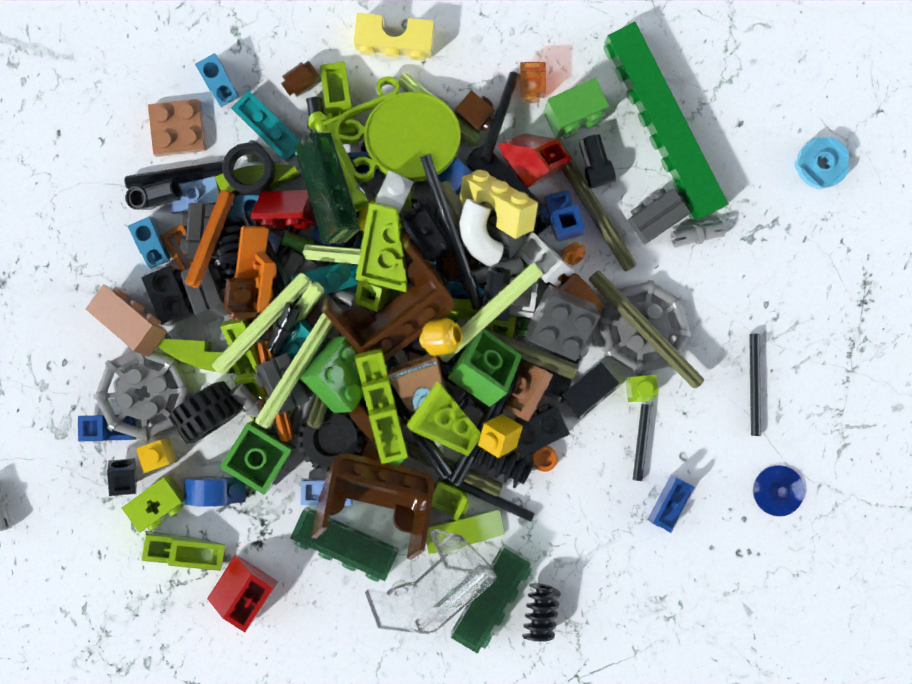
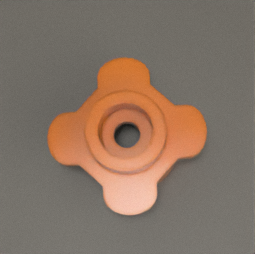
M578 242L567 245L561 251L563 260L568 265L579 263L586 254L584 250L586 247Z

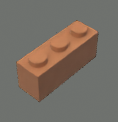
M103 284L85 309L133 351L149 357L167 333L160 326L162 321L151 313H144L145 307L133 299L131 301L127 299L129 294L120 287L115 286L113 289Z

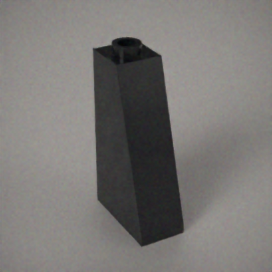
M484 145L474 149L465 160L472 172L484 170L494 178L506 182L508 186L527 194L528 197L538 202L533 232L540 235L551 225L546 206L494 153L490 162L482 161L480 157Z

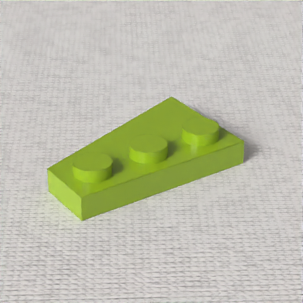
M438 381L407 424L411 431L467 456L481 437V432Z

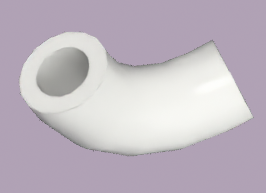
M466 199L459 222L462 242L471 256L487 266L494 267L501 259L503 244L491 238L487 233L486 223L491 209L478 202Z

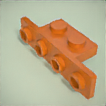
M243 226L240 234L235 278H253L256 281L253 307L257 310V313L263 312L273 300L272 281L276 277L277 271L275 263L266 254L269 230L265 226ZM254 317L248 318L249 324L255 320Z

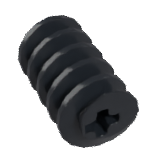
M241 217L226 219L217 243L218 250L216 252L215 266L219 271L226 274L236 275L241 228L246 226Z
M482 448L477 458L476 469L486 465V474L494 469L495 479L504 474L503 483L506 484L510 479H513V488H516L520 483L524 484L533 468V461H530L525 466L526 458L521 456L516 461V452L514 451L508 456L505 454L498 458Z
M531 583L529 586L536 589V592L528 593V597L534 599V602L527 603L526 607L532 609L533 612L525 613V617L530 619L531 623L523 624V627L530 630V633H524L522 637L534 642L551 641L555 638V633L552 630L556 629L557 626L554 620L557 619L558 613L555 609L559 608L560 604L556 599L560 598L561 592L546 584Z

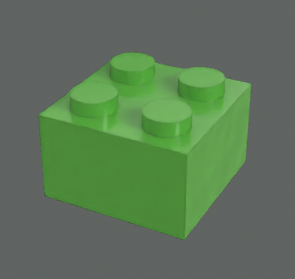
M595 77L548 98L543 112L554 137L568 139L578 133L577 130L586 126L587 129H590L600 124V119L604 117L609 105Z
M483 329L459 351L447 378L491 407L507 394L522 355Z
M344 336L328 339L300 377L333 413L353 412L364 396L355 360V355L360 353Z
M250 421L244 426L219 468L265 495L272 488L296 447L287 441H280L279 436L268 429L264 430L255 421Z

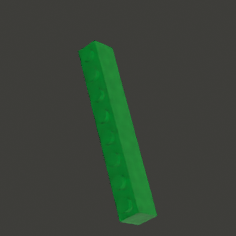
M636 22L607 35L604 42L605 45L603 46L604 52L609 60H613L616 66L615 73L619 81H624L628 89L626 91L627 97L632 105H636L639 111L638 118L642 126L648 128L651 134L649 137L650 142L655 150H659L662 156L661 163L665 171L671 173L674 179L673 187L678 195H682L686 203L685 205L691 213L688 216L690 218L693 217L695 222L729 205Z

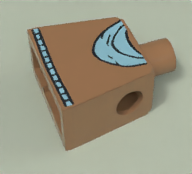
M428 354L391 367L389 370L388 378L409 411H415L419 408L437 381L446 391L439 356Z

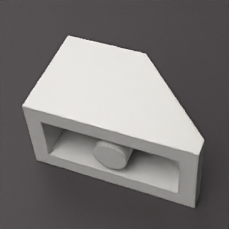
M389 171L375 202L398 207V212L400 213L413 181Z

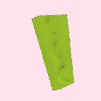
M371 201L369 203L355 280L407 292L409 288L398 207Z

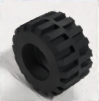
M225 381L216 382L205 387L183 401L170 413L169 420L186 444L195 443L211 434L238 415L242 409L237 400L229 394L230 388Z
M328 408L321 426L322 428L325 424L336 423L346 432L347 444L342 451L335 454L328 453L322 449L318 441L320 429L308 426L307 420L309 416L304 419V424L300 426L299 431L301 432L300 436H298V442L301 445L299 447L300 453H304V460L312 463V467L315 469L320 468L322 471L328 472L333 460L338 455L349 453L360 456L363 452L362 449L366 442L365 434L348 412L333 413Z

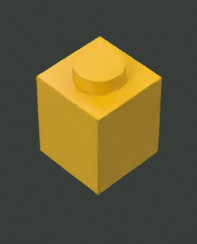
M501 414L484 423L478 446L500 458L517 448L523 426Z
M169 438L136 448L144 473L177 462Z

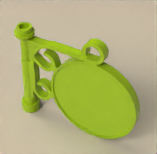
M386 76L377 82L378 98L353 107L331 119H328L322 112H315L309 116V128L317 130L325 152L345 191V203L350 212H358L369 204L364 192L359 190L356 180L359 182L371 180L377 168L386 175L391 171L413 182L427 180L420 159L421 156L431 155L437 175L441 174L452 164L459 151L461 133L458 119L446 103L427 93H399V82L393 77ZM389 84L395 87L394 91L383 95L381 88L384 85ZM374 108L366 121L365 127L357 120H347ZM346 121L347 128L354 127L358 129V134L352 137L339 134L343 123ZM364 138L369 158L358 157L353 162L355 167L359 165L369 166L370 170L368 173L359 174L355 171L342 143L357 144Z

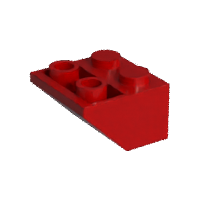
M524 133L498 145L503 158L511 164L517 173V177L527 188L552 177L572 160L558 139Z
M312 190L261 191L251 213V219L261 222L260 226L270 227L271 230H286V226H295V229L300 230L310 229V225H319V194Z
M235 554L207 600L222 619L245 633L254 622L279 581Z

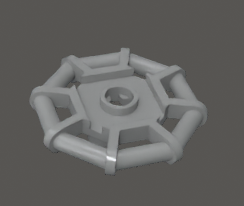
M653 280L622 289L617 287L626 298L645 293L643 302L632 305L667 341L670 335L678 336L672 346L680 353L688 338L692 337L682 297H676L656 285ZM652 294L670 305L662 309L659 305L651 302ZM609 302L597 322L605 348L604 355L634 372V375L639 376L643 372L668 366L671 368L672 366L663 357L642 362L643 354L656 350L622 315L618 321L610 320L616 308ZM673 309L679 330L671 329L668 313ZM610 326L617 327L620 342L615 346ZM623 346L631 349L636 353V360L631 359L618 350Z
M132 350L111 361H106L104 373L96 394H93V399L97 400L110 431L115 430L142 439V442H148L150 438L174 427L168 418L171 412L167 410L172 394H179L174 406L176 408L189 398L190 393H193L177 362L178 359L153 351L148 357ZM137 359L139 360V367L127 373L120 369V367ZM146 359L163 364L164 367L160 371L146 367ZM169 370L178 386L177 389H171L165 375ZM114 373L121 377L115 393H107ZM146 386L148 387L147 392L151 394L149 398L145 397L141 401L137 391ZM107 398H116L117 404L122 410L118 417H116ZM160 414L167 418L149 427V419ZM127 416L139 419L142 422V428L124 423L123 420Z

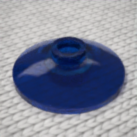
M774 465L765 468L758 474L753 484V496L756 504L762 511L772 516L781 517L793 513L800 507L804 499L805 489L801 477L793 469L786 466ZM784 487L785 494L780 497L778 490Z

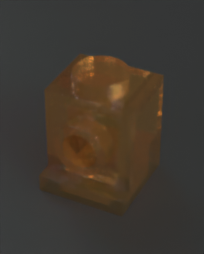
M520 62L518 69L519 98H525L526 103L540 102V98H545L546 62ZM534 82L536 87L528 88L527 84Z

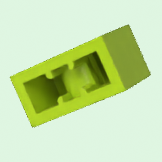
M170 474L161 478L121 508L139 533L146 529L152 532L163 524L161 519L169 514L172 517L184 509L182 503H184V492ZM158 501L161 505L155 510L153 506Z

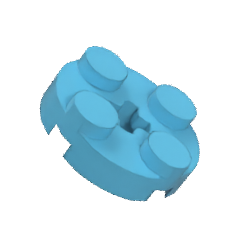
M814 138L800 149L794 166L800 178L807 185L822 190L840 183L847 176L850 167L848 166L849 152L845 145L835 138ZM818 157L820 159L827 158V169L818 166Z

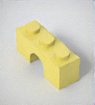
M357 13L354 35L355 49L360 51V54L366 56L381 53L389 58L410 56L412 60L424 61L425 58L431 59L434 20L408 18L406 31L400 36L391 37L384 32L383 15Z
M476 170L462 177L460 201L463 206L466 199H470L489 209L495 208L497 213L496 227L515 239L534 230L538 207L537 201L528 197L527 194L508 186L506 182L494 178L484 170Z

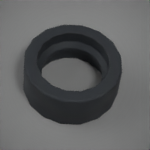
M238 144L228 151L223 161L224 178L232 188L241 194H260L261 191L268 189L274 180V161L266 150L257 144ZM247 154L258 156L265 168L262 178L250 185L238 181L234 173L236 161Z

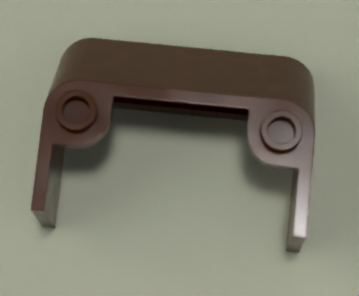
M407 233L402 236L405 250L413 259L407 267V275L414 284L407 292L402 293L375 315L361 305L353 306L343 312L328 294L323 296L322 312L360 354L381 349L384 362L419 337L426 323L443 319L450 314L454 306L450 292L430 261L424 260Z
M342 453L333 460L319 496L311 538L317 539L327 529L329 515H336L341 512L345 506L346 498L394 509L393 523L395 527L401 532L410 533L407 559L412 560L423 553L426 548L434 490L433 479L429 474L390 463L381 464V461Z

